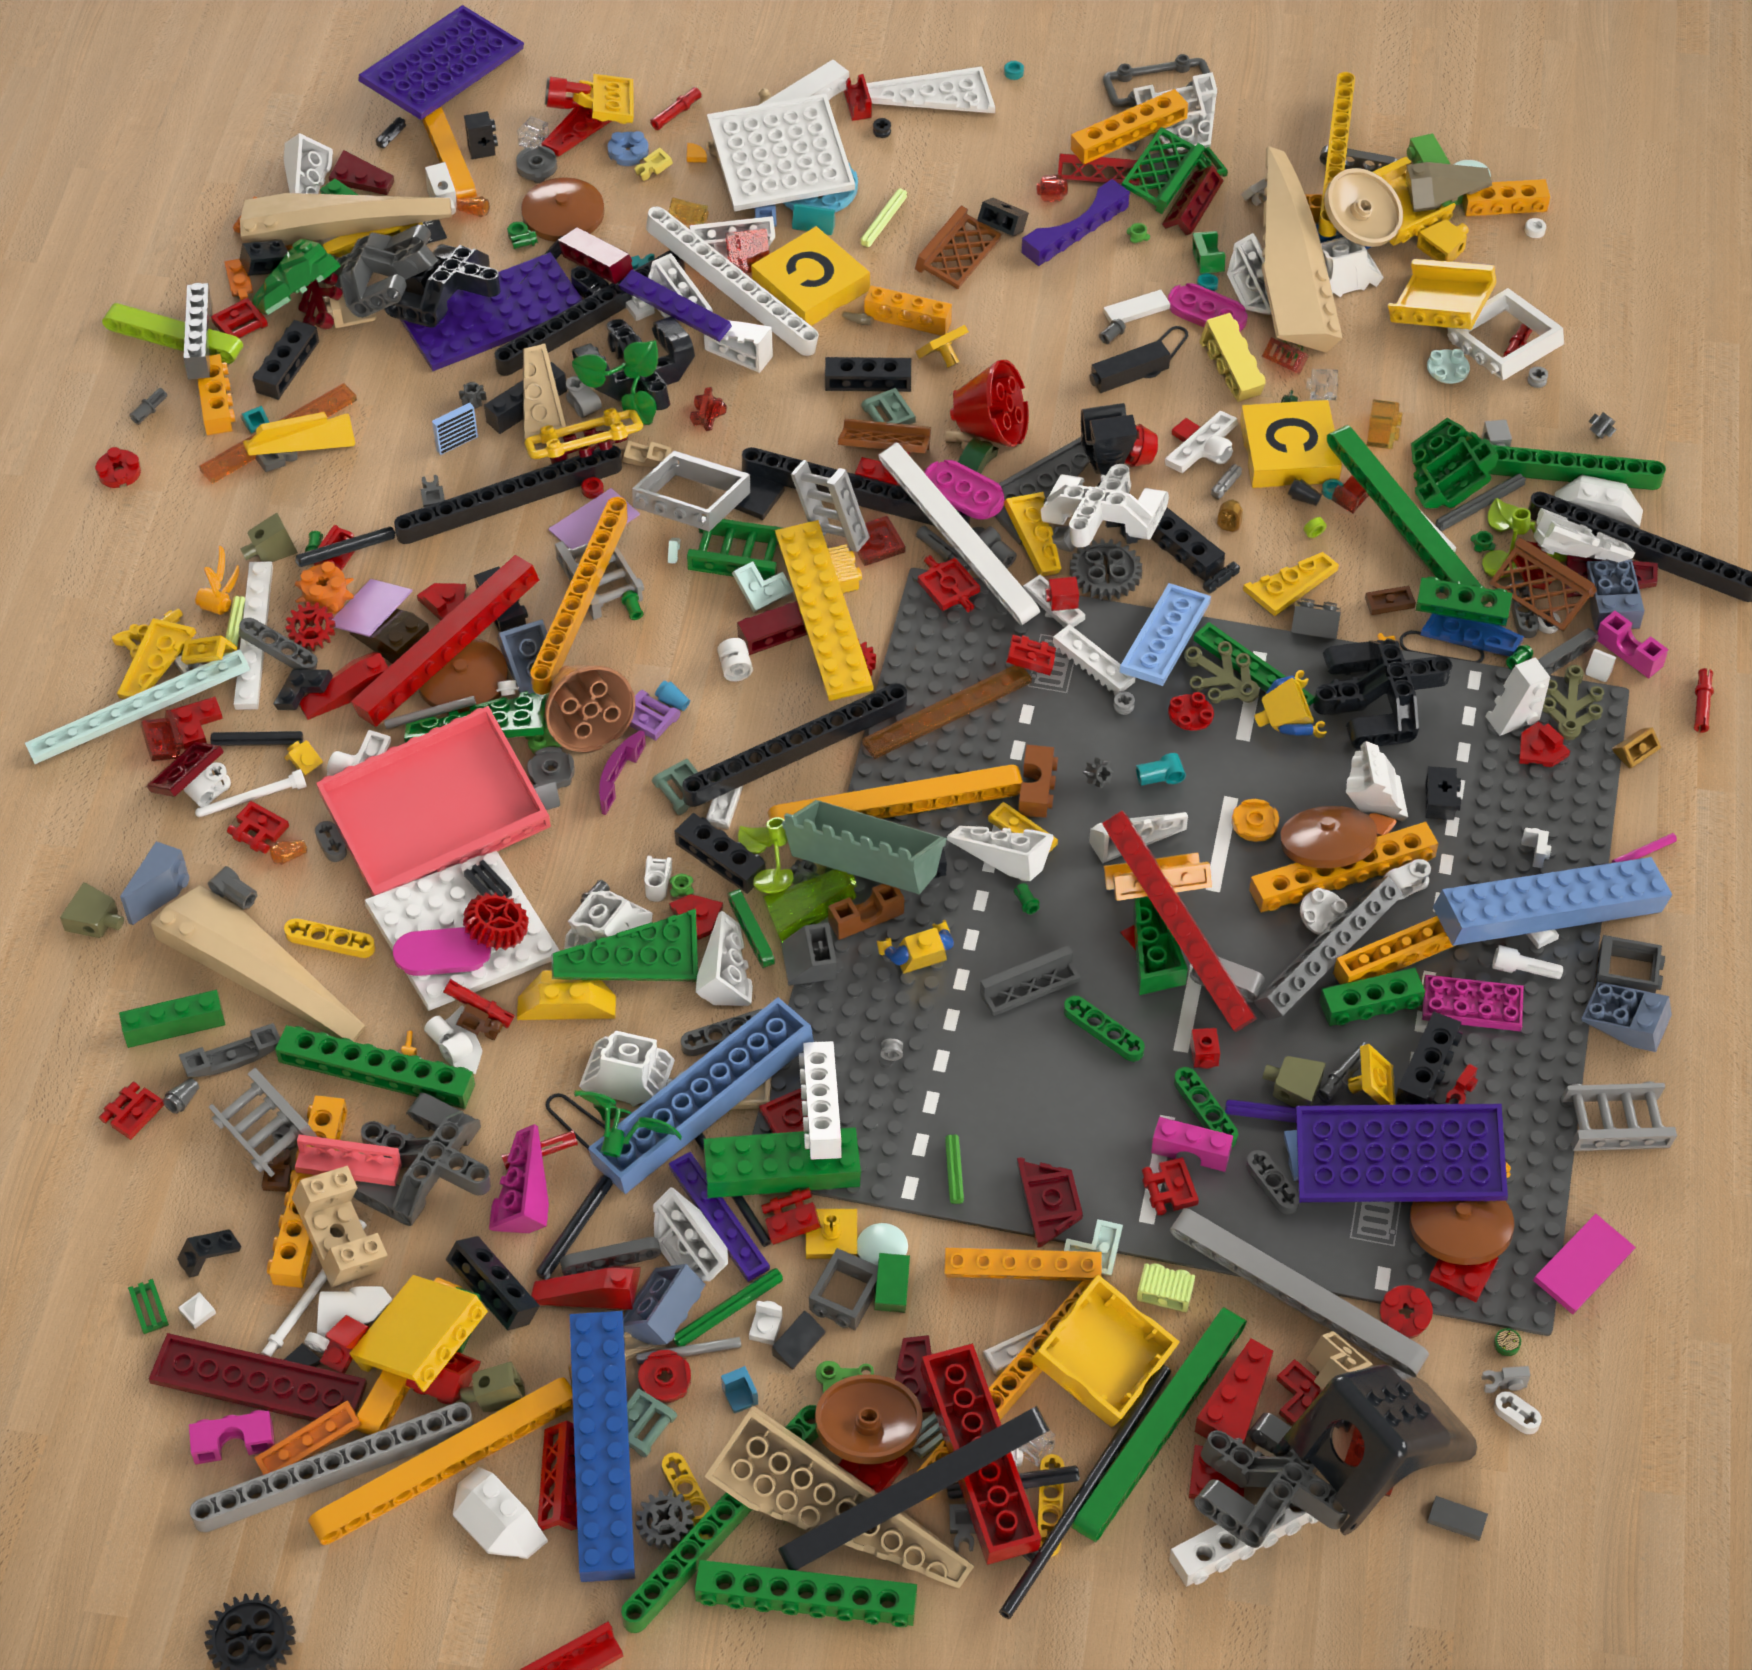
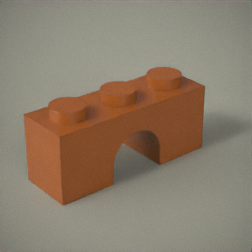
M1026 744L1023 777L1033 778L1037 781L1033 783L1021 782L1018 812L1024 816L1047 818V810L1053 807L1054 795H1050V790H1055L1056 776H1052V771H1057L1058 757H1054V747Z
M886 884L878 885L872 888V894L869 899L861 904L854 905L849 897L829 905L828 922L838 940H841L904 914V896L899 888Z

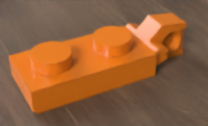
M240 260L224 261L232 296H239L240 301L248 298V294L253 293L250 276L247 275Z

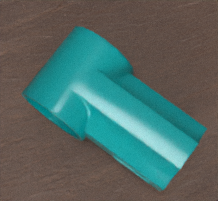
M1176 753L1166 754L1159 761L1136 765L1137 780L1141 786L1166 781L1168 784H1177L1186 777L1180 757Z

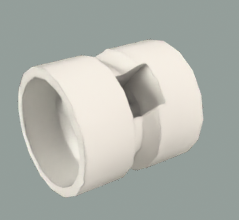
M730 638L719 644L717 651L724 677L729 681L735 682L748 678L753 672V667L745 641L740 638Z

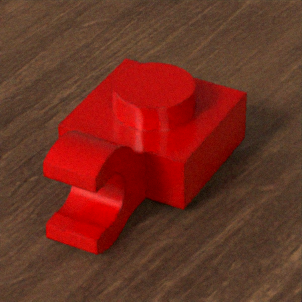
M1471 1064L1467 1065L1458 1078L1455 1087L1447 1093L1446 1103L1456 1098L1459 1100L1458 1104H1465V1094L1467 1091L1472 1092L1478 1082V1079L1475 1078L1477 1067Z

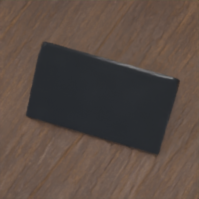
M803 1311L772 1346V1355L793 1370L826 1331L809 1313Z

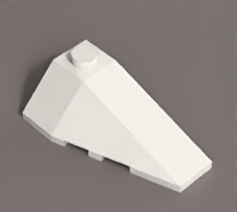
M300 133L287 141L284 148V166L289 192L319 194L320 187L324 185L325 176L332 167L333 149Z
M1186 812L1129 819L1145 844L1150 845L1186 830L1188 815ZM1102 823L1090 829L1089 843L1102 863L1122 856Z

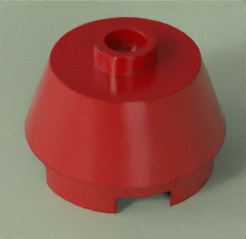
M1142 424L1136 425L1137 439L1125 460V464H1128L1130 467L1151 464L1158 452L1157 434Z

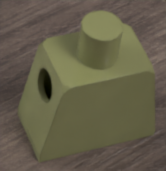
M278 513L250 529L247 534L252 543L240 548L246 560L259 555L262 562H275L298 553Z
M84 882L60 916L65 931L96 938L103 937L109 927L120 930L124 923V917L117 915L118 910L114 899Z
M1287 1056L1284 1058L1281 1069L1267 1064L1262 1078L1275 1082L1273 1096L1276 1099L1295 1108L1296 1106H1312L1324 1075L1326 1063Z
M512 1362L474 1372L472 1375L473 1386L460 1389L462 1402L467 1404L477 1401L483 1412L499 1411L525 1397L524 1382Z

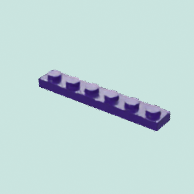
M631 270L619 284L621 290L673 316L675 319L718 342L722 340L732 327L730 321L634 270Z
M688 1152L670 1162L669 1169L693 1204L702 1212L726 1245L727 1253L747 1282L769 1271V1263L723 1197L708 1198L706 1173L693 1154Z

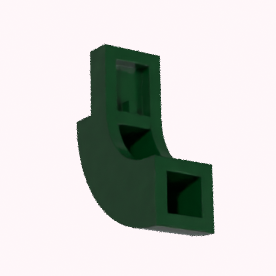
M973 438L965 447L958 463L981 474L987 463L997 456L999 448L994 447L991 442Z

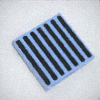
M471 403L432 421L436 450L440 455L478 437L474 407Z

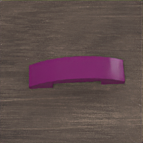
M640 730L623 741L612 753L603 769L599 784L600 805L603 815L608 813L616 799L614 783L627 760L636 763L646 746L644 731Z

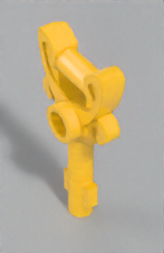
M179 608L174 611L170 610L164 614V618L161 620L177 623L180 621L179 618L183 616V613ZM132 624L129 630L112 636V640L117 646L124 645L130 651L133 661L149 626L146 624L140 626ZM131 639L140 641V644L136 645Z

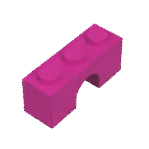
M1613 611L1600 622L1597 633L1599 638L1597 641L1649 679L1664 666L1669 649L1651 636L1643 643L1636 640L1631 631L1633 623L1617 611Z
M1159 1117L1153 1136L1151 1153L1176 1159L1177 1153L1190 1152L1201 1159L1200 1166L1225 1172L1231 1153L1233 1135Z
M256 1410L246 1415H227L222 1419H202L196 1423L189 1424L191 1455L195 1465L222 1460V1447L231 1439L237 1438L245 1441L248 1455L261 1454L275 1445L273 1422L269 1411Z

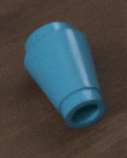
M666 680L659 685L655 692L658 701L681 711L686 710L691 701L672 682H667Z

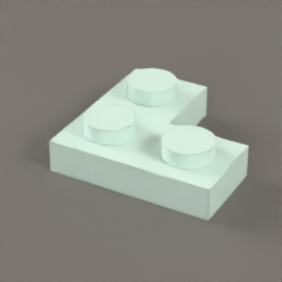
M754 562L732 572L753 613L793 592L783 572L764 581Z
M1097 1219L1092 1244L1066 1239L1064 1251L1102 1252V1274L1112 1276L1123 1225Z

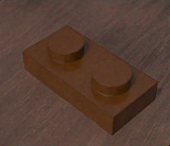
M1409 585L1367 592L1365 594V600L1371 616L1413 609L1416 604Z

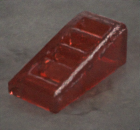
M1271 337L1262 357L1300 375L1309 355ZM1274 344H1277L1278 346L1273 356H1270L1269 354ZM1283 347V348H1285V349H1284V351H1283V353H1282L1280 359L1278 360V359H1276V358H1277V356H1278V354H1279L1281 348ZM1288 351H1291L1287 362H1283ZM1295 354H1298V357H1297V359H1296L1294 365L1291 366L1290 364H1291V362H1292V360H1293Z

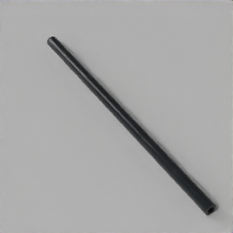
M1162 1365L1153 1375L999 1610L1002 1617L1011 1619L1068 1532L1078 1513L1090 1498L1171 1374V1370L1167 1366Z

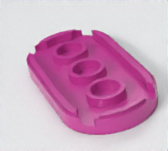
M1186 283V286L1181 287L1177 285L1168 294L1170 311L1176 316L1201 327H1205L1208 319L1231 313L1233 319L1238 322L1239 332L1247 324L1248 315L1241 303L1193 283Z
M944 460V462H934L924 472L956 510L972 518L988 519L994 517L1004 506V493L997 482L956 461Z
M465 927L409 932L398 938L393 946V961L399 969L404 970L405 973L413 976L475 971L481 968L486 961L488 962L491 957V947L486 949L484 944L477 945V940H471L470 934L465 933Z

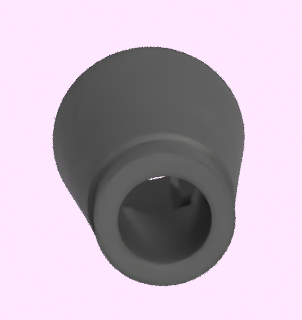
M188 1078L168 1091L163 1099L165 1107L175 1114L179 1111H184L199 1090V1084L194 1079Z

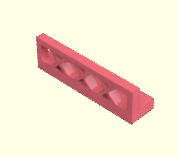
M298 1135L299 1155L295 1165L296 1173L318 1175L348 1166L354 1181L396 1186L402 1166L398 1148Z

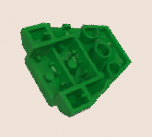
M307 239L296 241L292 245L293 248L287 252L278 267L270 273L256 292L252 300L253 305L261 313L271 314L290 302V294L293 292L295 294L299 292L304 293L308 290L306 286L311 282L317 280L320 283L341 267L338 261L331 254H328L320 243Z
M1446 418L1411 443L1412 462L1416 466V472L1413 473L1414 479L1417 481L1415 494L1424 508H1438L1441 505L1454 508L1491 481L1492 477L1489 471L1495 468L1499 455L1489 440L1479 438L1476 433L1468 432L1462 425Z

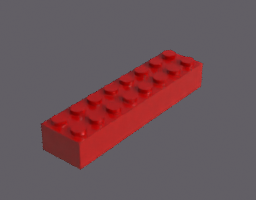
M973 1343L922 1357L920 1371L949 1454L1002 1425ZM1011 1452L958 1481L987 1565L1039 1550L1042 1538Z

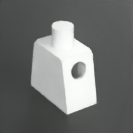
M443 162L425 167L429 197L450 198L452 215L455 214L457 207L456 191L446 163Z

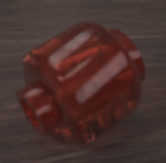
M1060 174L1044 175L1041 177L1040 183H1037V194L1041 195L1042 200L1045 202L1061 201L1068 194L1067 180L1063 179Z

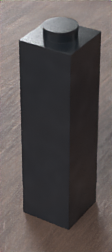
M1158 340L1092 364L1091 374L1089 375L1090 382L1093 386L1097 387L1100 393L1142 379L1147 375L1155 374L1158 371H1164L1169 369L1170 352L1163 342Z

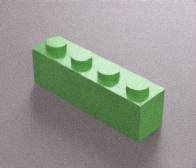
M1433 133L1410 138L1407 156L1409 160H1412L1413 164L1424 162L1450 164ZM1464 195L1459 196L1458 200L1454 202L1449 200L1441 205L1446 207L1453 203L1456 205L1462 204Z

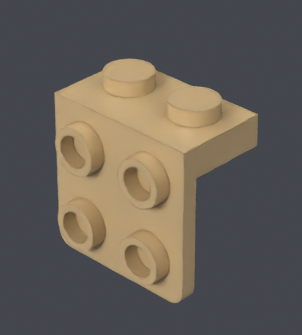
M325 283L326 288L333 287ZM343 294L338 301L330 297H324L325 303L329 302L326 308L327 312L334 318L335 328L370 322L377 318L376 313L363 318L355 316L346 306Z

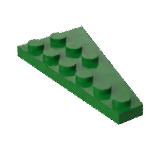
M528 691L519 693V697L508 700L502 697L469 706L470 710L458 713L455 710L449 712V716L440 719L433 716L407 723L404 735L405 743L413 737H420L433 728H440L456 718H462L478 708H485L487 706L491 709L506 738L544 735L545 708L549 693L540 695L537 693L529 694Z
M696 909L689 910L683 914L673 915L654 923L651 922L628 929L606 938L596 939L587 944H580L555 952L551 955L552 979L696 982L698 974Z

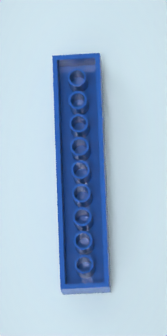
M623 1311L570 1314L581 1582L635 1579Z

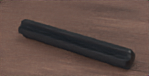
M301 731L213 732L210 736L211 744L219 746L292 745L297 741L301 744L304 739L303 732Z

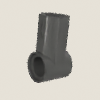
M225 866L208 882V886L213 893L222 898L224 896L242 909H249L255 903V899L258 896L257 891L242 882L235 871L228 866Z

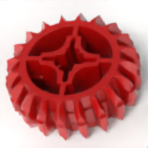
M486 892L483 896L477 895L475 899H471L463 914L465 933L470 934L471 940L476 939L477 945H486V949L494 947L497 951L501 947L506 951L509 947L515 948L517 944L523 941L528 931L529 917L526 915L527 910L521 908V903L515 904L514 898L507 899L505 894L498 896L495 892L491 896Z

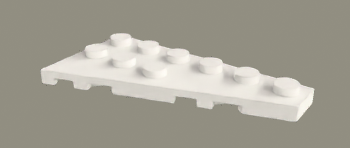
M982 67L866 83L872 104L995 113V105Z

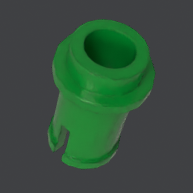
M528 230V233L511 236L514 249L528 245L535 246L534 244L538 243L535 231L531 232V230Z
M311 531L309 533L305 552L319 547L323 540L321 532Z
M632 590L623 593L621 602L626 606L630 619L638 620L643 617L644 613L638 602V594Z
M1528 645L1518 646L1516 652L1506 659L1508 668L1512 670L1515 665L1532 659V648Z
M1026 883L1019 884L1014 889V894L1022 904V911L1029 915L1036 913L1040 908L1039 900L1034 898Z

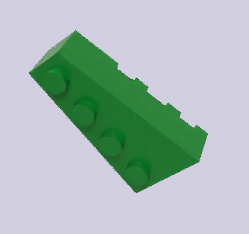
M1149 897L1134 898L1133 918L1139 995L1186 985L1188 967L1179 944Z

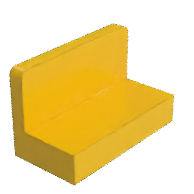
M222 635L186 640L181 661L189 665L222 660L223 654L237 651V646Z

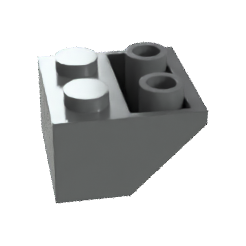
M1301 598V602L1296 601L1291 633L1337 639L1341 608H1337L1336 603L1324 602L1323 605L1314 604L1315 600Z
M829 922L806 925L781 942L788 986L837 979V962Z

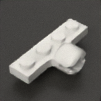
M1219 411L1165 458V465L1184 473L1202 457H1206L1217 464H1225L1232 456L1233 449L1232 442L1224 437L1238 425L1237 418Z
M368 730L362 746L356 755H349L339 751L332 753L327 764V776H333L342 772L348 766H355L364 762L368 757L386 752L391 742V736Z

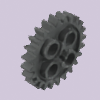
M1102 538L1098 544L1095 540H1092L1091 546L1087 545L1083 549L1077 548V553H1073L1072 560H1070L1069 575L1076 577L1078 589L1083 587V594L1091 592V598L1097 594L1099 595V600H1102L1103 596H1107L1110 601L1113 595L1120 599L1121 593L1128 596L1129 590L1135 591V585L1139 586L1140 579H1142L1143 564L1140 563V556H1135V550L1129 551V545L1121 547V541L1113 544V539L1105 543ZM1104 556H1106V560H1107L1106 568H1107V574H1109V575H1108V583H1106V579H1105V573H1106V571H1105V565L1103 564V563H1104Z

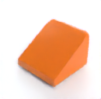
M1377 813L1369 814V817L1376 824L1377 837L1388 834L1397 822L1393 818Z

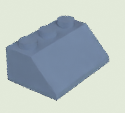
M687 1264L655 1268L636 1296L633 1310H627L623 1316L624 1332L630 1333L632 1337L646 1344L654 1346L668 1344L674 1338L678 1326L686 1320L692 1305L699 1300L701 1291L706 1284Z

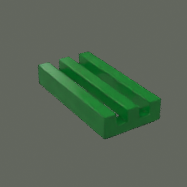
M1210 147L1204 148L1203 152L1207 155V158L1202 154L1196 166L1199 169L1212 166V162L1218 169L1216 171L1220 176H1227L1228 170Z
M153 1279L148 1280L149 1283L143 1284V1282L139 1283L138 1287L135 1288L133 1286L128 1287L144 1334L169 1325ZM148 1290L152 1291L162 1320L161 1322L157 1323L146 1293ZM141 1293L152 1324L150 1326L146 1325L136 1296L137 1294Z

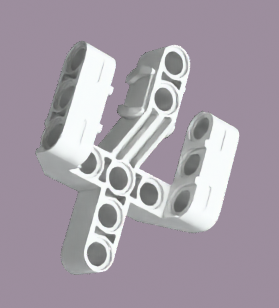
M1116 464L1109 469L1106 476H1101L1102 482L1099 487L1096 486L1095 488L1083 486L1085 480L1082 477L1061 474L1050 495L1047 497V502L1041 508L1042 521L1063 525L1067 518L1073 515L1069 523L1071 543L1076 547H1085L1091 543L1103 520L1125 524L1126 533L1130 537L1151 539L1167 508L1169 494L1167 491L1145 488L1139 500L1129 494L1131 489L1129 467L1124 464Z

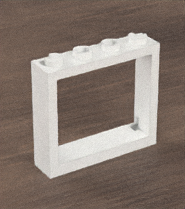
M1509 288L1487 300L1472 330L1506 310L1539 334V337L1502 358L1468 332L1471 331L1469 329L1448 328L1447 334L1449 341L1453 345L1459 347L1466 355L1471 356L1479 365H1483L1491 374H1495L1501 380L1507 379L1564 344L1563 327Z

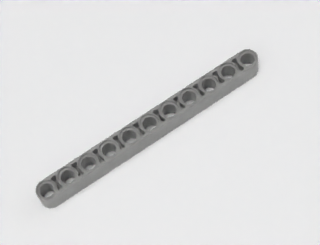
M1184 1208L1170 1228L1171 1234L1178 1240L1400 1371L1416 1376L1429 1356L1428 1351L1420 1344L1190 1209Z
M454 1403L198 1499L190 1507V1516L194 1526L200 1532H210L430 1449L474 1425L471 1409L465 1403ZM458 1417H466L463 1421H455ZM434 1426L441 1427L437 1431H430V1429ZM411 1435L416 1436V1437H415L414 1439H412V1440H409V1441L404 1440V1439H405L406 1437H408V1436H411ZM383 1445H390L386 1450H379ZM357 1455H365L362 1459L354 1460V1457ZM333 1464H338V1465H339V1466H338L337 1468H335V1469H332V1470L328 1469L329 1466H331V1465H333ZM306 1474H313L309 1479H302ZM280 1484H288L283 1489H276ZM261 1493L260 1497L251 1499L252 1495ZM229 1503H236L232 1508H225ZM203 1513H210L205 1518H199V1516Z

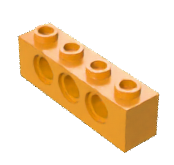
M1546 179L1492 182L1490 187L1473 194H1464L1462 204L1465 216L1547 212L1550 193Z
M872 285L864 300L865 314L873 317V320L940 336L947 334L952 322V304Z
M220 354L210 355V378L198 379L203 421L207 435L233 431L232 422H236L234 410L229 408L233 406L231 393L227 394V391L231 390L229 377L225 378V375H229L227 363H222Z

